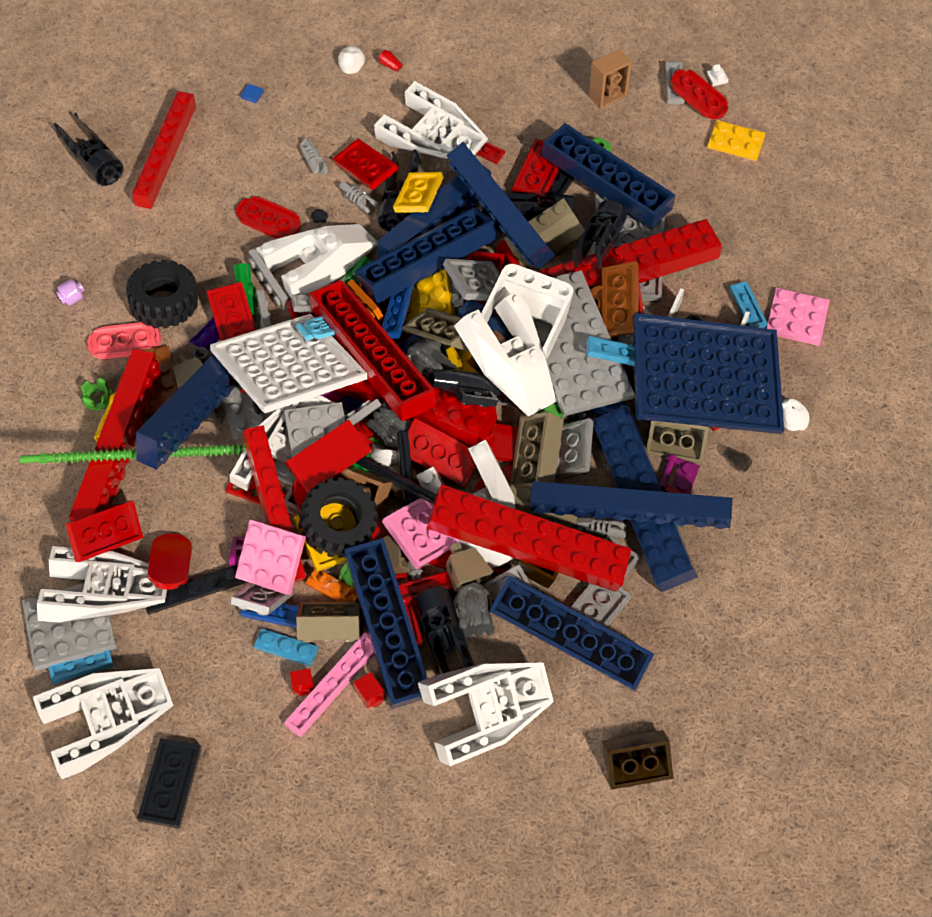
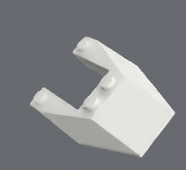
M416 81L405 91L406 106L424 115L415 127L410 129L385 114L374 125L375 138L388 146L412 152L416 149L418 153L443 159H449L446 155L461 142H464L475 155L488 140L486 135L456 103Z
M360 224L334 225L271 240L256 248L270 272L298 258L305 263L281 276L285 291L292 298V294L308 295L310 292L341 278L377 246V241Z
M518 291L505 297L494 307L513 336V339L500 344L479 310L465 315L454 327L484 375L529 417L557 401L530 309Z
M318 395L279 408L259 426L264 425L272 457L283 463L291 459L284 410L332 404L334 402ZM245 449L230 474V482L248 491L254 478ZM291 486L284 500L288 513L296 516L299 515L292 495Z
M484 440L468 448L486 485L485 488L472 495L516 509L515 496L487 441ZM434 467L416 475L422 487L436 494L441 484L444 485ZM459 540L464 550L472 547L476 548L491 569L514 559L513 557Z
M52 546L49 557L50 577L85 580L83 592L41 589L37 601L38 621L65 622L125 613L164 603L167 590L154 586L152 581L150 583L147 577L149 563L113 551L105 552L82 562H75L72 548Z
M543 662L479 664L439 674L418 682L423 702L432 706L466 693L469 694L477 725L434 742L439 761L448 766L455 765L505 744L554 702Z
M160 668L93 673L33 696L38 715L44 724L82 709L84 711L92 736L51 751L56 770L62 779L84 771L117 750L173 706Z

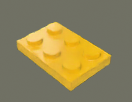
M716 120L707 148L757 161L766 133Z
M442 172L409 173L393 206L394 211L404 213L428 212L443 180Z

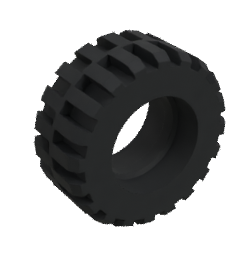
M155 260L151 261L150 264L145 263L140 269L134 270L126 283V294L130 312L137 321L142 322V324L148 327L151 325L153 328L163 327L165 329L169 328L168 326H178L180 322L184 323L187 321L188 317H191L194 314V310L197 309L198 293L196 279L188 268L186 269L182 264L178 265L175 261L167 262V260H161L156 262ZM163 290L175 292L163 298L150 296L155 292Z
M337 477L336 481H333V478H328L324 483L320 481L314 488L310 489L299 511L298 517L300 520L298 523L299 528H303L301 535L309 539L307 544L311 548L313 546L318 548L316 552L322 554L325 551L328 553V557H334L335 554H338V557L342 558L345 557L344 549L367 543L370 540L377 526L378 512L375 511L377 508L376 502L371 501L372 495L369 491H364L365 487L359 484L357 486L354 484V480L344 481L343 477ZM331 503L347 507L355 517V527L345 532L329 528L322 520L321 508Z

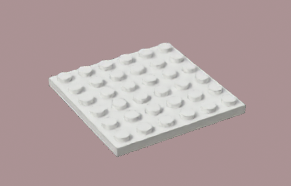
M311 314L210 344V351L264 413L367 379V372L332 336L320 339L312 337L310 341H307L302 336L296 326L299 323L305 326L306 321L314 318Z

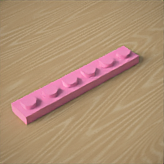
M364 633L284 722L285 726L300 738L374 656L373 647L367 633Z

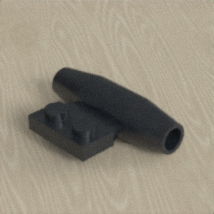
M459 370L431 371L428 382L432 387L449 393H455L459 401L464 405L476 404L485 408L488 406L496 407L498 403L496 395L503 394L482 373Z

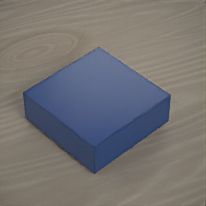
M248 84L241 94V99L257 103L264 90L263 88Z

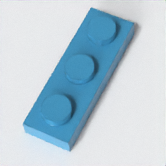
M748 282L731 285L729 290L742 317L744 318L746 311L750 312L747 326L767 328L768 323Z
M592 336L588 337L587 356L634 366V346Z
M262 628L254 644V649L310 667L319 649L318 646Z
M105 650L103 653L49 666V672L54 685L114 667L110 650Z

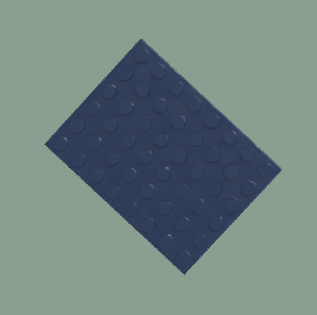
M638 313L633 315L636 419L782 434L784 432L777 330Z

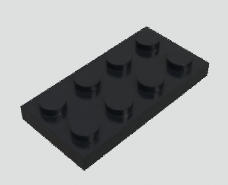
M160 738L137 820L139 822L180 829L200 758L201 745Z

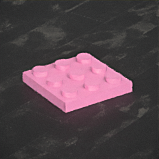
M776 288L767 329L777 330L778 337L820 346L830 300Z
M422 498L382 520V523L416 570L448 552L453 544L460 543L456 538L426 529L433 504Z
M250 520L235 578L291 595L306 536L257 520Z

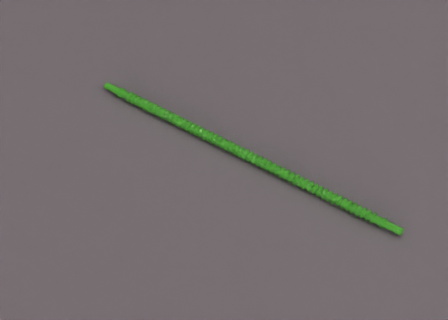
M369 438L373 444L386 446L383 439ZM239 443L237 446H234V444L232 446L228 444L223 446L221 444L219 447L217 444H215V447H212V445L200 447L198 445L195 448L193 445L192 448H189V446L183 448L181 446L169 457L175 456V458H178V456H181L183 458L185 455L187 458H189V455L193 457L195 455H198V457L204 455L206 457L207 454L210 457L212 454H215V456H218V454L229 456L230 453L234 456L235 453H238V455L243 453L245 446L244 443L242 446ZM125 448L123 451H120V449L108 451L106 449L105 452H102V450L100 452L88 450L87 453L84 450L82 453H79V451L67 453L65 451L63 454L61 451L58 454H55V452L53 454L41 452L38 455H20V463L41 462V464L53 462L55 464L56 461H59L61 464L62 461H65V463L77 461L79 463L80 460L84 463L85 460L97 462L99 459L102 462L103 459H106V461L118 459L120 461L121 458L124 461L126 458H129V460L135 458L136 460V448L135 450L129 448L128 451Z

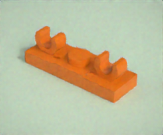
M353 279L347 282L350 290L371 315L379 322H382L384 316L379 307Z
M314 570L305 582L307 586L334 602H358L355 589L324 571L315 572Z

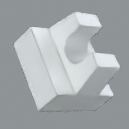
M720 64L713 65L712 70L706 73L712 86L728 83V78L723 68H720Z

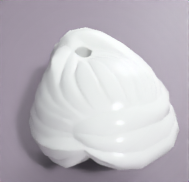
M348 46L339 53L338 63L344 73H356L364 65L365 56L358 47Z
M795 399L782 400L784 428L790 431L805 430L810 421L809 412L806 407Z
M372 444V452L369 453L370 460L386 468L399 461V453L397 451L389 450L387 447L378 444Z

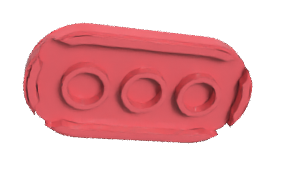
M142 322L97 328L92 335H89L87 347L89 352L99 359L127 357L131 355L132 349L145 350L157 348L161 342V334L158 328H153L151 325L145 327L146 325L142 324Z

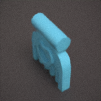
M322 316L309 319L305 322V326L302 323L296 326L297 330L307 341H310L312 337L320 339L334 335V330L327 326Z

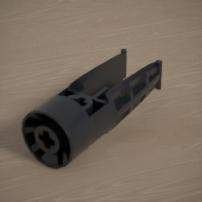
M74 113L77 125L91 143L82 140V144L79 147L57 123H54L58 137H61L70 152L99 185L108 186L119 180L124 170L122 162L86 123L79 119L77 113Z
M416 149L413 150L407 176L409 173L419 172L418 165L421 163ZM392 151V162H394L397 165V167H399V162L397 160L395 152ZM398 170L386 179L377 219L379 226L388 232L412 213L395 212L393 208L404 185L402 179L396 182Z
M506 194L528 222L563 198L573 211V195L555 194V197H537V194ZM482 206V212L492 219V217L488 214L486 209H484V207Z
M605 200L598 204L580 237L576 250H572L575 268L581 264L593 242L598 246L596 250L598 268H602L601 263L608 255L627 220L626 210L620 203L613 200Z
M434 587L418 594L414 598L413 603L440 674L450 672L438 640L439 638L445 652L453 651L457 646L465 668L475 666L464 631L459 626V617L449 590L446 587Z

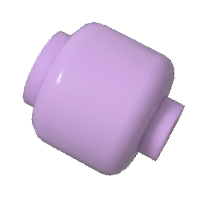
M69 279L58 286L56 293L63 305L71 306L83 299L82 292L85 290L80 282L76 283L73 279Z

